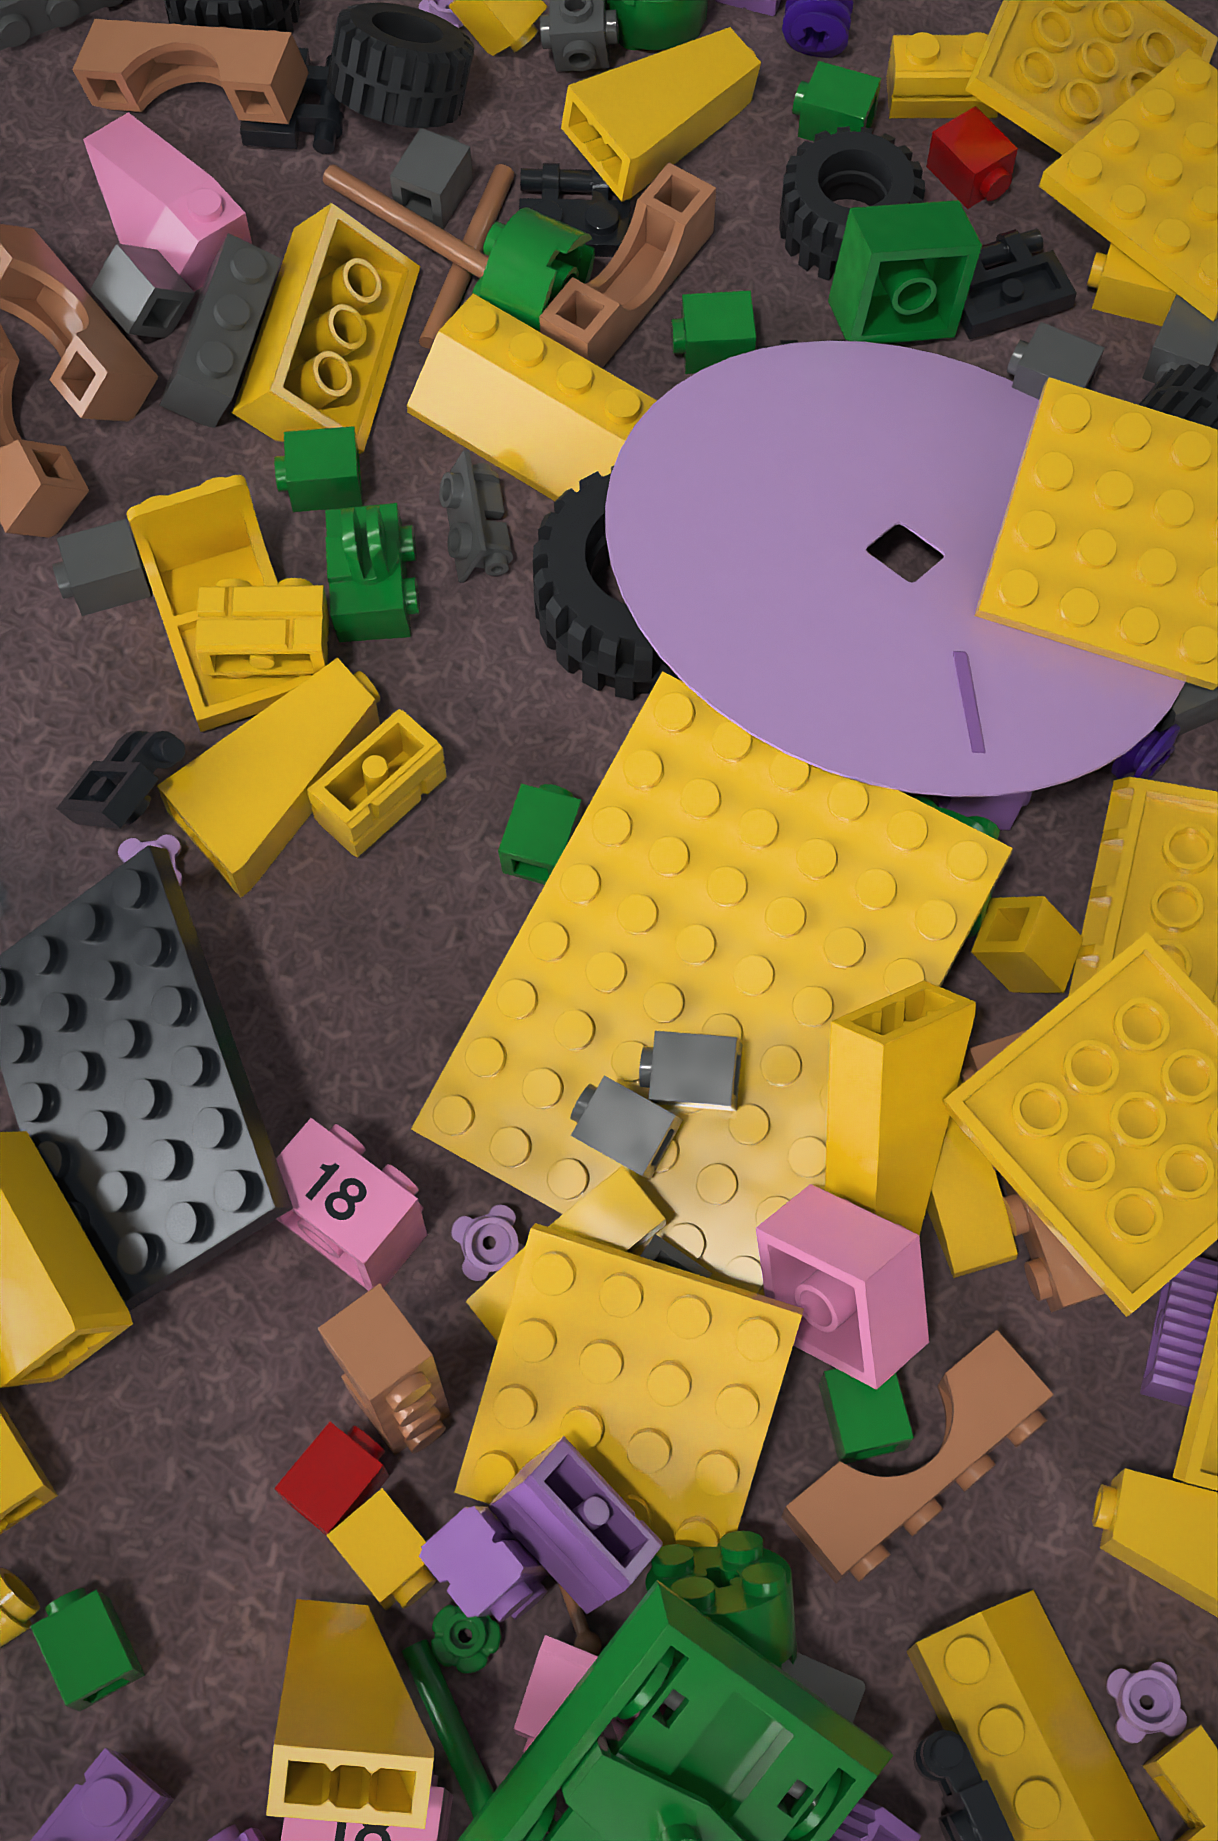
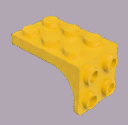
M232 475L229 477L211 478L200 486L170 495L150 497L127 511L126 515L200 732L256 715L312 676L311 674L203 675L195 645L198 620V588L200 586H216L219 581L228 578L242 579L249 582L252 586L278 585L244 476Z

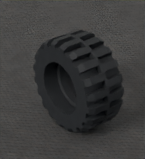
M599 471L579 481L580 490L578 492H575L572 488L566 490L554 502V512L544 516L538 529V542L534 544L532 560L535 616L540 621V634L547 648L556 650L557 662L568 673L574 674L580 669L582 671V683L598 691H601L604 685L615 688V697L633 700L634 693L650 694L662 671L679 680L681 679L657 654L639 629L627 605L607 595L594 581L598 574L611 564L605 531V504L611 474L601 476Z

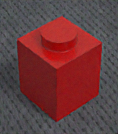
M974 106L932 132L926 167L969 209L984 199L993 201L1005 193L1013 179L1012 173L1018 148L977 106Z
M330 1421L274 1489L286 1503L323 1534L327 1535L377 1493L389 1478L384 1465L378 1461L385 1453V1450L357 1426L353 1425L345 1434Z

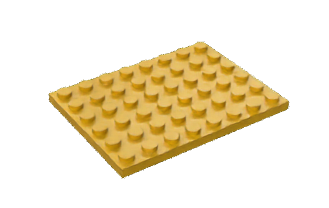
M662 671L411 1130L559 1213L564 1214L587 1193L622 1166V1164L571 1136L577 1125V1122L570 1119L571 1113L584 1089L589 1084L598 1087L605 1075L648 1099L649 1088L640 1087L639 1068L642 1049L644 1046L653 1047L655 1031L737 1037L743 1044L737 1111L657 1104L683 1119L679 1129L651 1179L643 1177L625 1166L624 1168L666 1219V1225L655 1233L657 1236L712 1273L709 1277L710 1279L765 1296L756 1227L809 1184L825 1191L831 1021L923 980L941 987L1008 862L1013 848L899 790L869 785L833 774L783 753L747 733L714 710L685 685L684 682ZM654 1235L632 1253L640 1256Z

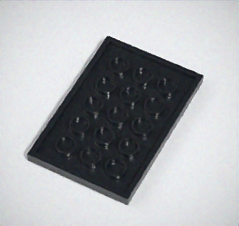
M148 845L0 955V1068L20 1131L28 1132L129 1311L293 1209L167 849Z

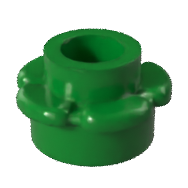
M450 1604L437 1613L432 1623L435 1638L431 1641V1649L435 1658L445 1667L453 1665L461 1673H474L484 1668L488 1663V1656L496 1653L499 1649L501 1642L500 1626L496 1621L491 1620L490 1615L468 1618L459 1606ZM463 1629H468L472 1632V1639L468 1643H462L458 1638L459 1632Z

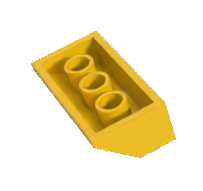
M330 203L293 229L232 413L273 440L284 442V432L355 426L359 454L363 453L421 266L333 203Z
M473 293L438 331L407 403V413L553 501H556L570 488L578 492L580 490L579 481L599 471L601 476L611 474V466L615 465L619 451L633 427L657 400Z
M1034 1590L970 1616L916 1642L906 1651L943 1729L955 1732L966 1743L982 1780L988 1781L1015 1841H1160Z

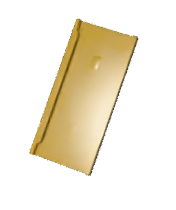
M1126 777L1113 781L1081 933L1083 941L1076 958L1069 995L1147 931L1218 1008L1217 791L1136 777Z

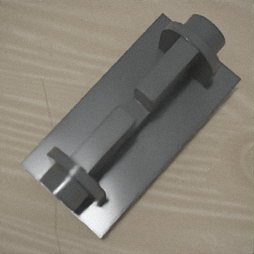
M463 450L450 472H446L443 475L439 490L440 503L442 507L447 509L450 527L447 541L450 557L455 558L458 582L460 583L466 581L475 567L485 568V572L491 576L502 575L508 571V564L513 559L506 522L486 520V518L500 519L505 513L499 475L492 471L489 464L478 463L472 465L470 451Z

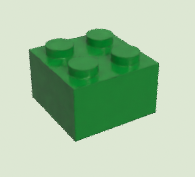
M959 200L850 208L828 298L829 305L846 341L892 343L955 337L982 248V243Z

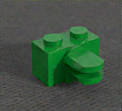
M397 503L325 510L330 616L339 642L411 637L410 614L420 613L416 577L407 578V562L417 561L413 525H402Z

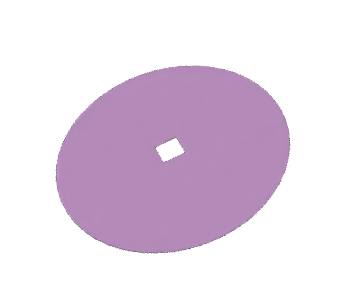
M814 341L761 348L730 357L702 369L674 386L657 400L635 424L619 451L610 476L605 504L606 541L611 567L621 595L639 629L660 658L685 685L714 710L750 735L791 757L822 770L869 785L917 794L948 797H982L1031 792L1066 783L1086 775L1127 753L1150 734L1163 719L1185 684L1184 681L974 616L1039 403L1038 399L1012 388L1013 382L1004 377L939 354L880 343ZM895 525H903L944 556L943 559L916 582L906 581L866 550ZM953 651H965L969 656L986 753H972Z

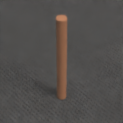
M498 164L494 167L462 240L481 253L486 236L497 219L515 177L514 171L503 164ZM452 263L420 336L419 343L422 347L431 349L438 331L457 311L472 274L455 263Z
M330 165L325 170L323 183L476 277L481 278L483 276L488 256L337 165Z

